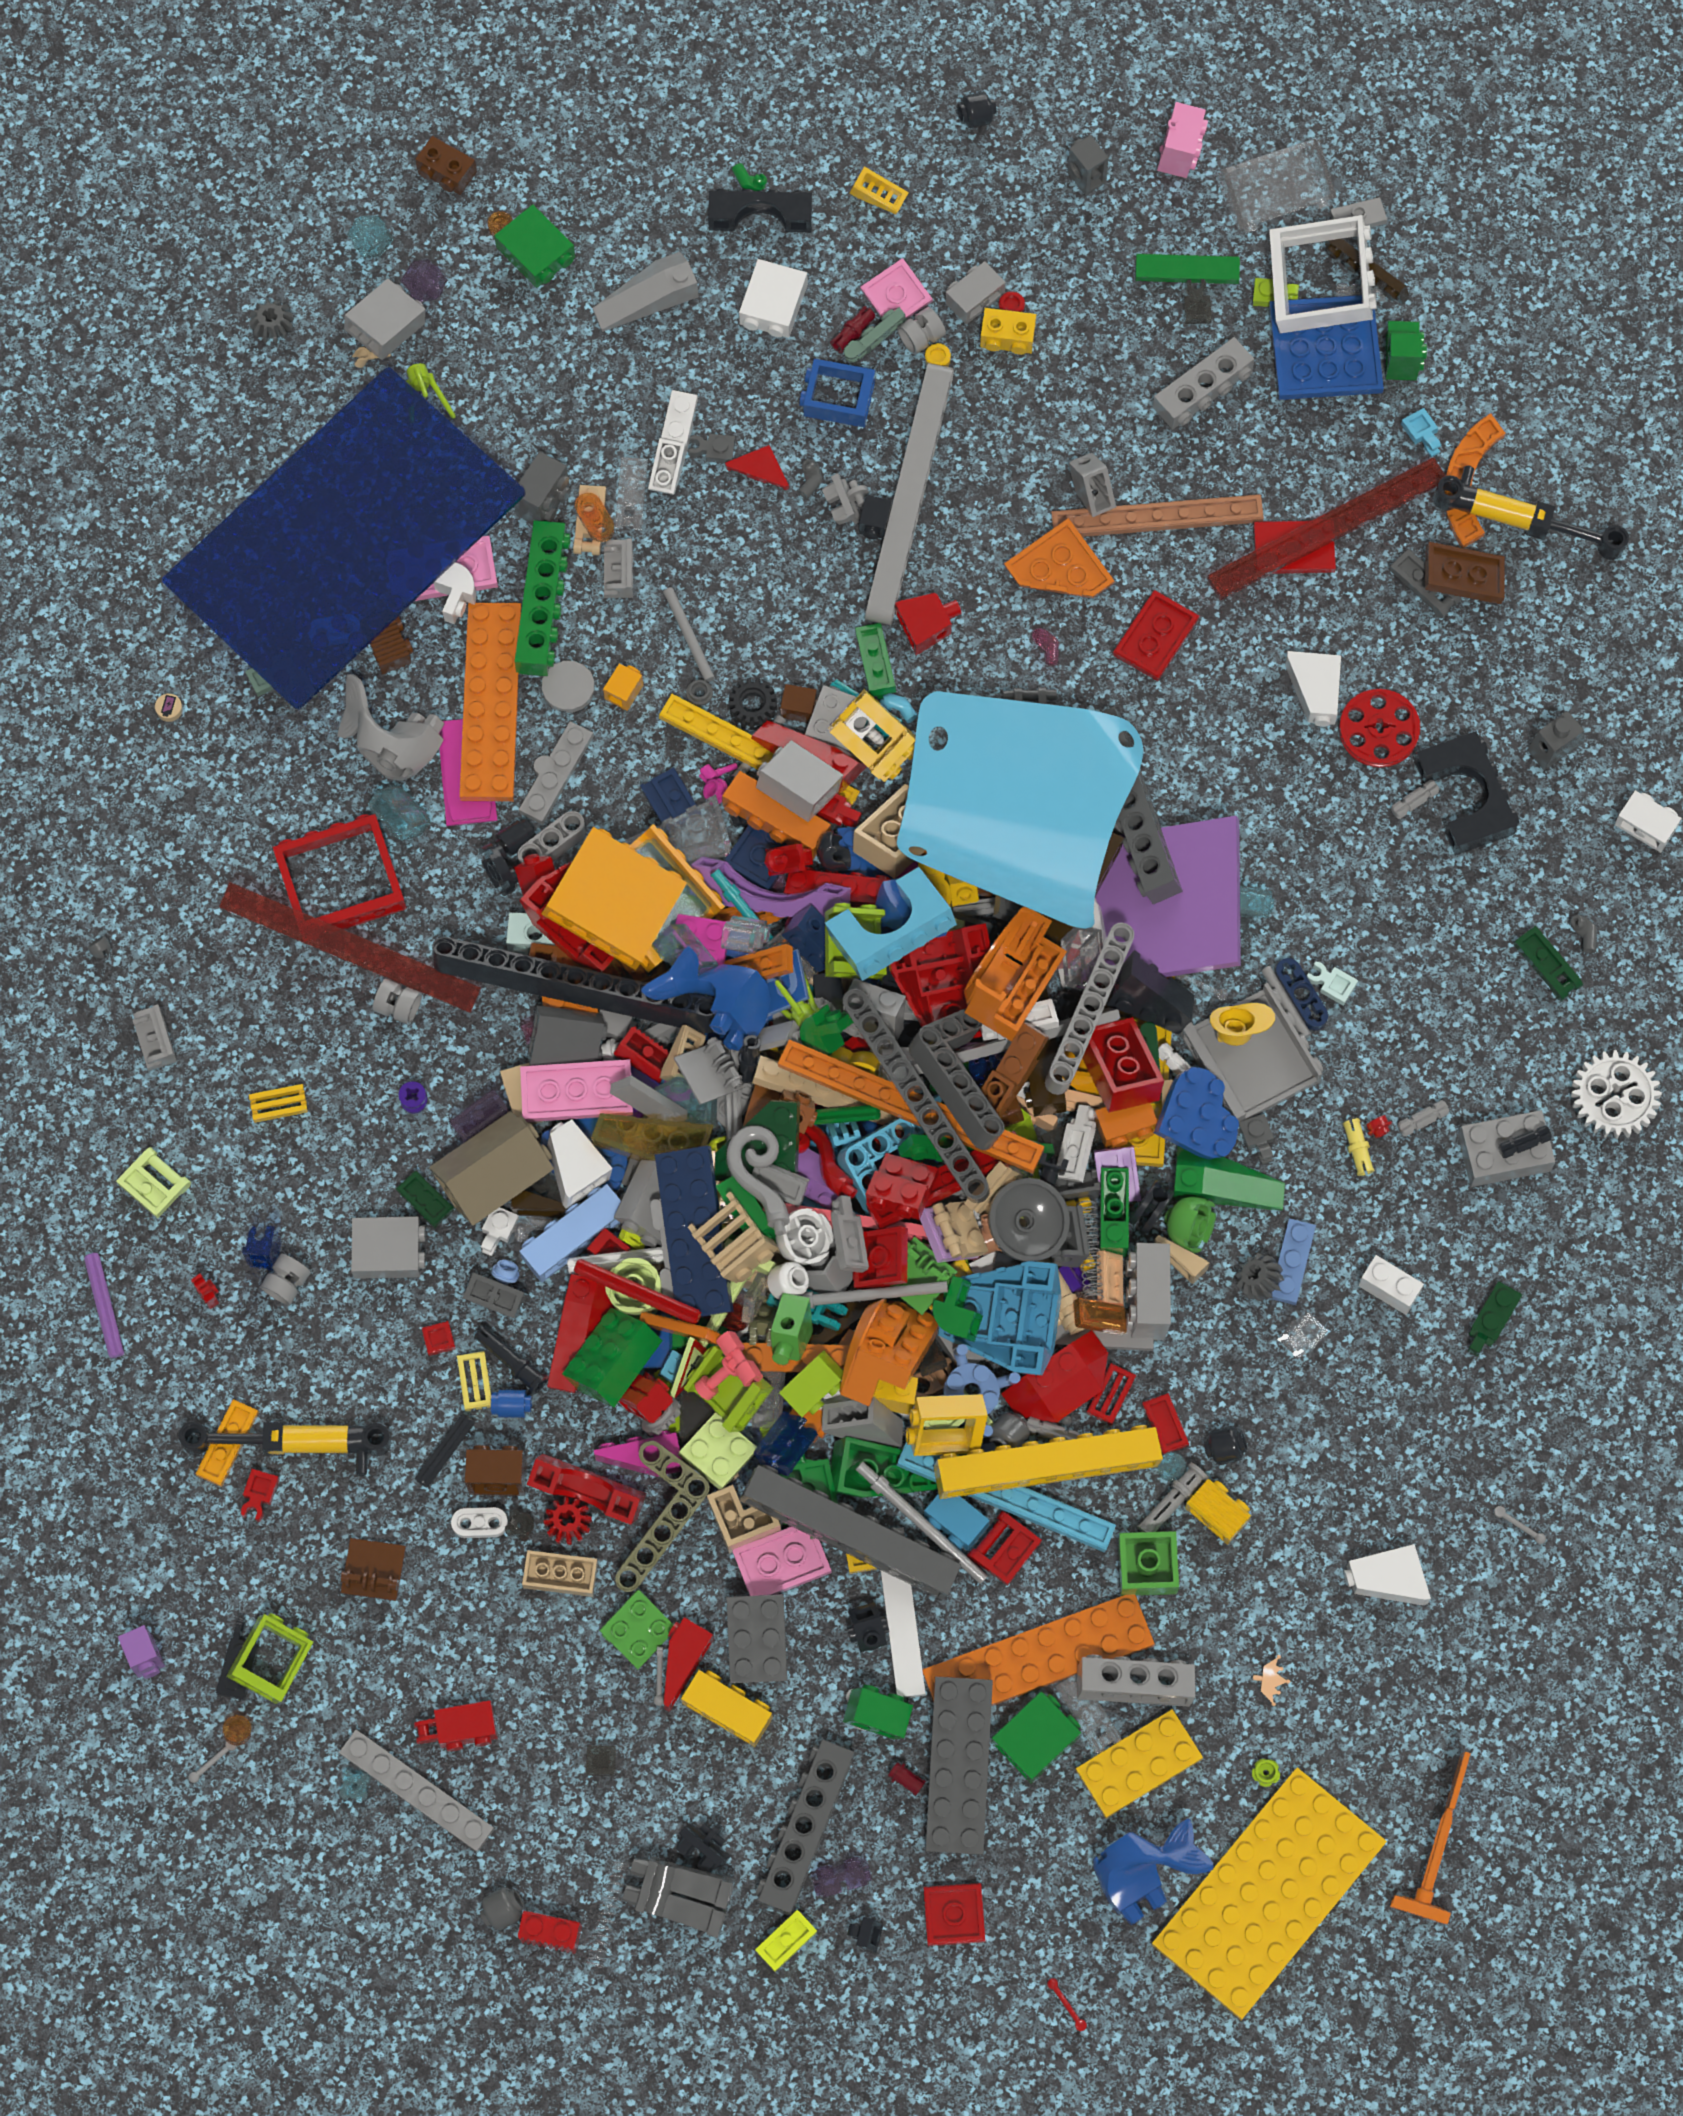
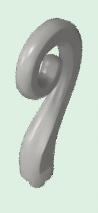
M747 1126L739 1130L729 1142L727 1148L728 1168L735 1180L762 1203L768 1226L774 1228L775 1235L781 1236L786 1234L785 1226L790 1223L785 1203L774 1190L753 1177L744 1168L741 1158L743 1147L750 1141L759 1140L766 1144L767 1152L763 1155H757L754 1149L750 1148L745 1153L746 1161L749 1165L756 1168L768 1167L777 1159L779 1144L776 1137L767 1128Z

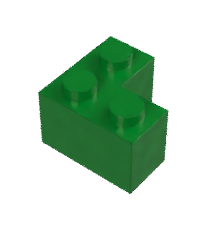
M1388 321L1386 329L1385 380L1417 381L1419 371L1424 370V359L1427 357V344L1424 343V332H1420V322Z

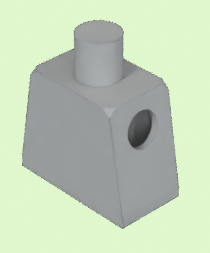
M1093 453L1070 461L1069 468L1076 494L1090 515L1095 517L1116 508L1106 465ZM1093 490L1098 491L1096 496L1092 493Z

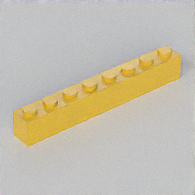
M1147 1425L1132 1427L1131 1431L1120 1432L1119 1429L1105 1431L1104 1435L1093 1436L1092 1433H1085L1071 1440H1066L1065 1437H1057L1044 1444H1039L1038 1441H1030L1017 1448H1011V1445L996 1447L995 1451L990 1452L976 1449L969 1451L967 1455L957 1456L956 1453L944 1454L940 1456V1459H937L933 1467L939 1498L947 1499L1158 1467L1163 1457L1156 1427L1147 1428Z

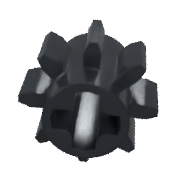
M1061 992L1059 997L1053 996L1052 1001L1059 1021L1072 1018L1079 998L1074 994Z

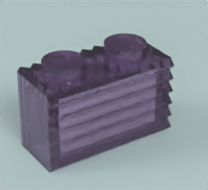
M492 1089L448 1122L451 1131L463 1144L507 1114L508 1108Z

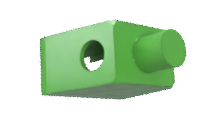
M786 1293L782 1294L771 1328L772 1359L780 1365L788 1364L789 1359L801 1360L813 1333L810 1298Z

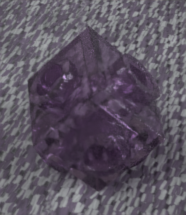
M428 259L413 261L400 280L410 291L411 296L420 302L438 299L442 295L443 287L448 281L441 273L440 268L432 264Z

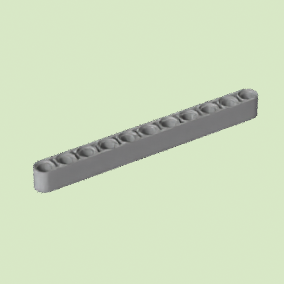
M932 363L927 365L865 614V620L892 625L895 615V603L898 602L953 380L954 368Z

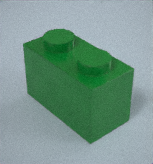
M863 1685L862 1688L851 1689L843 1722L892 1740L905 1738L913 1705L905 1703V1698L896 1694L885 1696L879 1693L878 1688Z

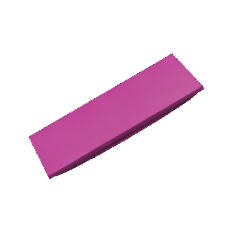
M463 719L443 721L445 725L439 735L444 740L439 750L446 826L497 821L495 801H460Z

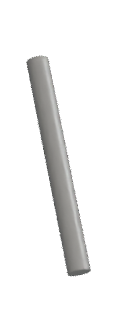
M672 587L665 589L663 593L704 681L710 682L714 680L715 677Z

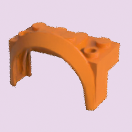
M1022 907L990 947L964 989L966 1004L968 1005L964 1013L1010 1041H1013L1067 953L1066 950L1044 937L1052 923L1050 919L1032 909ZM1004 954H1009L1013 958L1021 961L1023 966L1006 957Z
M881 1299L867 1306L858 1322L849 1347L840 1386V1395L870 1406L879 1380L905 1390L935 1340L939 1329L935 1318L927 1312L921 1315L918 1311L899 1301L889 1300L887 1303V1299Z

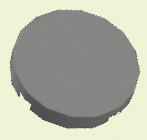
M562 661L554 664V667L549 668L548 676H544L542 679V693L545 701L557 711L574 713L586 707L593 698L595 682L591 671L576 661Z

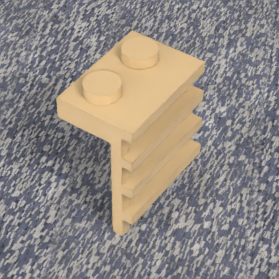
M729 1192L726 1194L731 1201L698 1230L694 1224H690L688 1228L692 1236L702 1246L703 1251L708 1254L711 1262L719 1269L722 1277L738 1283L748 1279L753 1273L752 1270L759 1264H765L771 1260L778 1246L773 1239L762 1234L733 1193ZM735 1210L739 1212L740 1215L711 1240L705 1241L703 1237ZM746 1222L750 1228L716 1255L713 1249Z

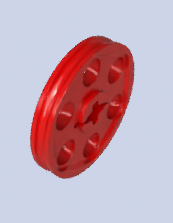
M1371 689L1356 695L1345 706L1340 719L1339 735L1345 750L1358 762L1371 767H1390L1405 760L1415 749L1420 735V719L1414 706L1404 696L1387 689ZM1378 697L1383 699L1386 705L1382 709H1375L1371 705V700ZM1399 709L1406 710L1409 713V718L1405 721H1400L1395 717V712ZM1356 710L1362 713L1363 719L1359 722H1353L1349 719L1348 714ZM1377 723H1381L1382 728H1384L1383 733H1378V730L1375 728ZM1400 734L1408 735L1411 743L1407 746H1402L1398 744L1396 737ZM1359 735L1364 739L1365 744L1361 747H1355L1351 744L1350 738ZM1378 747H1384L1389 755L1384 759H1379L1374 755V750Z

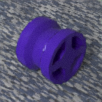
M414 1081L402 1085L398 1093L402 1108L411 1114L423 1111L428 1102L424 1087Z

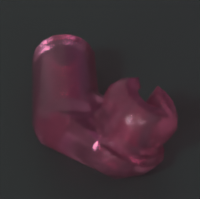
M1035 629L1032 633V639L1045 651V664L1057 665L1059 657L1058 639L1045 629Z

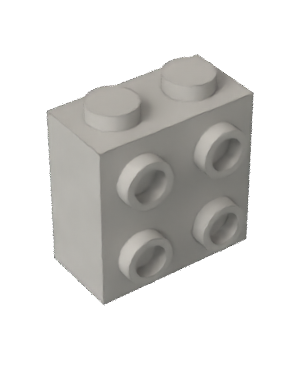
M854 978L849 990L860 989L867 995L897 1041L904 1026L906 996ZM853 998L849 1003V1007L854 1010L860 1009L863 1006L864 1000ZM874 1020L868 1021L864 1026V1030L868 1033L875 1032L878 1029L879 1023ZM854 1023L843 1030V1032L853 1037L863 1038Z

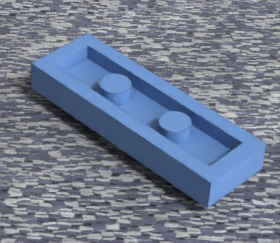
M1289 1218L1278 1264L1283 1269L1281 1275L1284 1281L1278 1283L1281 1291L1274 1290L1272 1292V1300L1292 1305L1297 1304L1316 1225Z

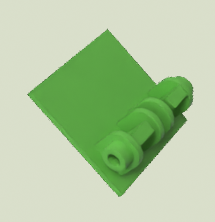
M914 1237L910 1243L908 1242L907 1283L890 1285V1287L947 1281L948 1284L958 1271L947 1262L937 1263L933 1251ZM940 1293L901 1298L923 1315Z
M638 1589L599 1631L606 1641L611 1642L639 1669L657 1650V1647H660L666 1641L673 1624Z

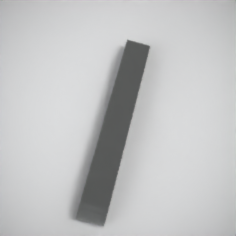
M860 989L849 990L843 997V1005L852 1022L967 1199L973 1203L984 1202L990 1194V1188L979 1167L867 995ZM853 998L864 1000L863 1006L860 1009L854 1010L849 1007V1003ZM874 1020L878 1022L879 1026L875 1032L868 1033L864 1030V1026L868 1021ZM885 1043L894 1046L893 1052L887 1056L879 1053V1048ZM900 1066L909 1069L908 1075L903 1079H898L894 1076V1071ZM913 1090H921L924 1096L920 1101L912 1102L909 1100V1094ZM928 1113H936L939 1119L936 1124L927 1125L924 1123V1117ZM942 1137H952L954 1139L953 1145L947 1149L941 1148L939 1141ZM959 1159H965L969 1162V1167L966 1171L958 1172L954 1169L955 1162ZM975 1182L984 1185V1191L980 1195H972L969 1192L970 1186Z

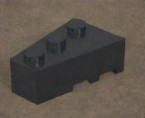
M1134 950L1123 963L1106 1005L1179 1035L1192 1020L1195 995L1173 978H1165L1158 972L1159 968L1153 963L1148 965L1140 959V953Z

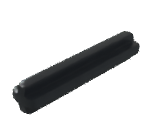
M465 1414L460 1415L418 1472L415 1480L420 1485L426 1488L431 1485L472 1429L475 1422Z

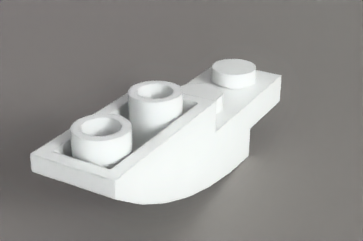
M672 390L648 490L675 494L694 426L693 419L698 395Z

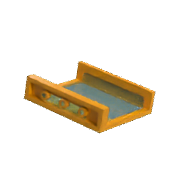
M654 824L630 845L638 854L656 860L659 866L665 870L678 873L687 884L640 963L648 973L681 945L680 943L673 942L677 914L711 919L725 907L719 894L709 889L704 883L703 876L697 870L690 867L686 862L685 855L679 849H675L668 841L666 833Z

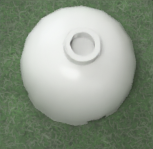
M809 1208L796 1210L789 1214L790 1223L785 1226L786 1234L776 1235L778 1249L784 1258L789 1262L808 1265L820 1262L828 1255L829 1246L833 1243V1232L830 1223L824 1215L811 1211L813 1209Z

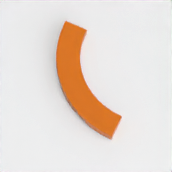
M1491 413L1481 419L1467 432L1454 451L1446 476H1455L1461 480L1463 469L1467 465L1472 466L1475 472L1485 453L1495 443L1505 437L1506 433ZM1444 491L1445 494L1453 496L1450 491ZM1457 509L1446 511L1450 528L1461 548L1467 547L1484 536L1485 532L1476 515Z

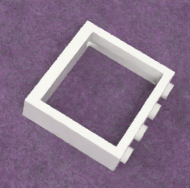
M1362 215L1269 229L1275 315L1280 333L1373 320L1372 309H1377L1375 293L1371 294V286H1375L1373 270L1369 271V263H1373L1372 248L1367 246V240H1371L1370 225L1365 226ZM1357 236L1363 304L1289 315L1285 247Z

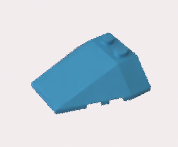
M1027 1261L1011 1267H1001L994 1271L959 1277L971 1282L963 1308L983 1315L975 1342L947 1333L941 1327H939L938 1336L957 1345L964 1344L969 1351L1013 1372L1042 1376L1055 1348L1062 1297L1058 1265Z

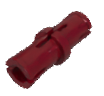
M863 306L855 317L844 323V328L830 341L832 348L835 351L838 350V353H843L844 348L849 345L848 343L861 337V332L876 318L875 313L870 308L868 309L867 306Z

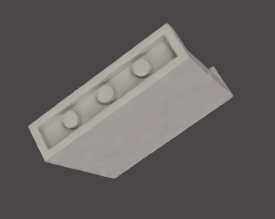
M1268 982L1264 984L1263 990L1233 1005L1261 1003L1272 1008L1275 1013V1022L1272 1027L1264 1032L1253 1034L1246 1044L1231 1046L1224 1042H1218L1217 1031L1211 1026L1210 1017L1196 1025L1190 1022L1180 1035L1198 1066L1209 1070L1217 1079L1223 1081L1225 1091L1223 1093L1222 1107L1229 1111L1232 1116H1235L1239 1122L1253 1118L1318 1084L1322 1077L1323 1067L1317 1057L1313 1058L1308 1051L1310 1047L1307 1039L1303 1034H1298L1294 1027L1296 1023L1292 1014L1289 1011H1284L1281 1006L1282 999L1275 988L1271 989Z

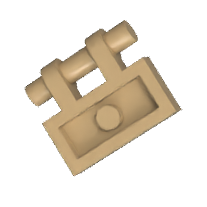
M966 1201L952 1202L943 1206V1203H938L932 1206L935 1214L933 1219L936 1226H940L944 1236V1247L949 1249L952 1258L959 1256L962 1258L976 1257L988 1252L974 1213L964 1204Z

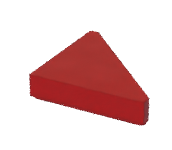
M770 445L725 463L728 471L733 470L742 473L748 478L765 484L767 482L782 487L783 490L789 489V484Z

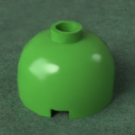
M1195 1196L1179 1200L1173 1208L1168 1209L1165 1215L1169 1239L1194 1254L1200 1252L1202 1249L1198 1248L1202 1240L1205 1243L1208 1242L1214 1229L1216 1213L1211 1212V1207H1215V1204L1210 1200Z

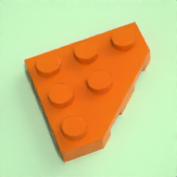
M1069 518L1004 563V567L1018 586L1094 598L1115 583Z

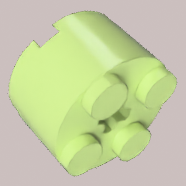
M627 1258L610 1270V1272L662 1294L659 1272L644 1259ZM605 1287L611 1303L618 1311L640 1319L641 1313L656 1314L659 1311L654 1307Z

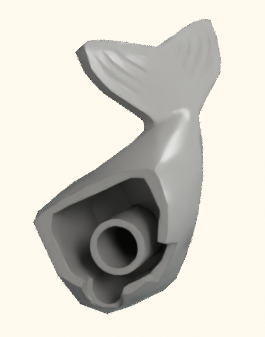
M347 674L346 707L338 729V737L350 738L357 733L359 751L387 779L403 781L416 775L433 759L444 739L439 733L445 725L444 722L434 714H429L425 719L419 713H411L406 722L399 721L389 732L380 727L372 718L361 679L356 675Z

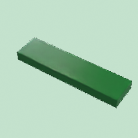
M1136 254L1135 281L1239 284L1240 257Z

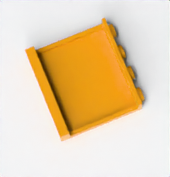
M593 827L543 910L542 915L636 970L687 882L682 880L678 873L667 871L660 867L653 858L638 854L631 845L620 843L613 839L612 835L606 830Z

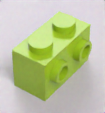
M822 1351L779 1394L801 1417L807 1412L813 1415L825 1404L821 1399L827 1393L833 1396L840 1390L843 1370L825 1351Z

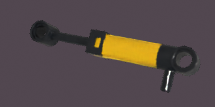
M1470 465L1464 467L1461 480L1450 475L1440 479L1433 495L1435 505L1441 510L1457 509L1527 530V536L1545 540L1549 529L1598 543L1599 554L1607 560L1618 559L1629 542L1628 532L1619 525L1609 526L1602 533H1598L1552 519L1556 506L1539 501L1536 505L1470 486L1474 473V468ZM1444 491H1450L1453 496L1445 494ZM1609 540L1616 541L1618 545L1611 544Z
M189 1422L182 1426L178 1435L184 1450L191 1455L204 1453L208 1449L209 1444H262L265 1456H285V1453H356L357 1476H365L367 1474L368 1453L373 1456H382L389 1451L392 1444L389 1431L380 1423H371L368 1426L284 1425L283 1422H263V1433H209V1430H205L200 1423ZM191 1434H201V1439L198 1443L189 1444L187 1442ZM375 1434L384 1436L382 1443L379 1445L369 1443L370 1438Z

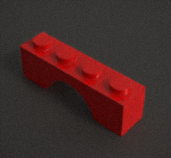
M541 1454L535 1459L527 1482L528 1486L546 1493L568 1496L587 1502L600 1509L606 1516L630 1525L638 1520L647 1494L546 1454Z

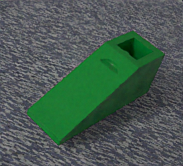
M1101 1168L1100 1251L1106 1250L1120 1254L1123 1257H1127L1129 1249V1168Z

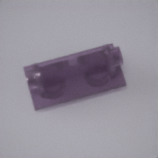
M852 1857L843 1861V1865L836 1867L825 1865L817 1868L815 1873L810 1874L813 1884L819 1883L814 1885L816 1896H823L825 1898L841 1893V1881L846 1882L848 1890L866 1886L867 1882L872 1881L870 1871L863 1870L869 1868L866 1858Z

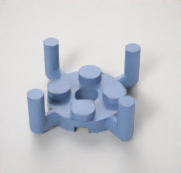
M960 1344L953 1349L958 1367L952 1370L946 1378L943 1395L940 1396L964 1395V1387L970 1383L978 1387L979 1394H983L987 1414H989L998 1404L1000 1388L1018 1383L1020 1375L1017 1372H1013L996 1378L986 1366L968 1363L966 1358L968 1348L966 1345ZM987 1422L983 1438L991 1436L993 1433V1428L987 1425Z

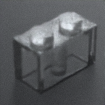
M1074 927L1061 939V948L1067 951L1063 958L1065 986L1084 991L1103 947L1100 929Z

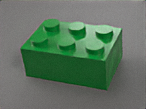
M610 1307L597 1327L586 1339L581 1349L570 1361L562 1375L581 1393L614 1408L663 1340L645 1322Z

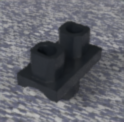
M703 1823L699 1829L690 1824L688 1827L685 1826L679 1833L682 1837L676 1846V1850L687 1858L691 1856L696 1848L702 1852L704 1856L697 1863V1867L702 1871L712 1873L717 1867L727 1863L731 1857L720 1848L726 1843V1840L719 1835L723 1829L719 1823L713 1829L706 1823Z

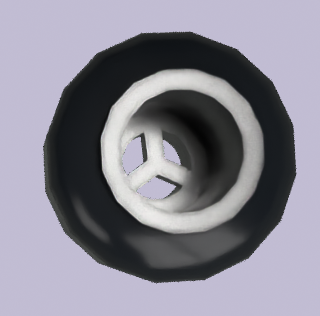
M984 92L964 96L961 99V103L957 105V113L961 124H965L968 128L973 129L989 125L993 121V114L997 113V107L994 99H990Z
M1234 1426L1210 1431L1209 1441L1204 1442L1208 1459L1213 1458L1217 1465L1240 1461L1243 1459L1244 1452H1247L1244 1433L1242 1430L1238 1431Z

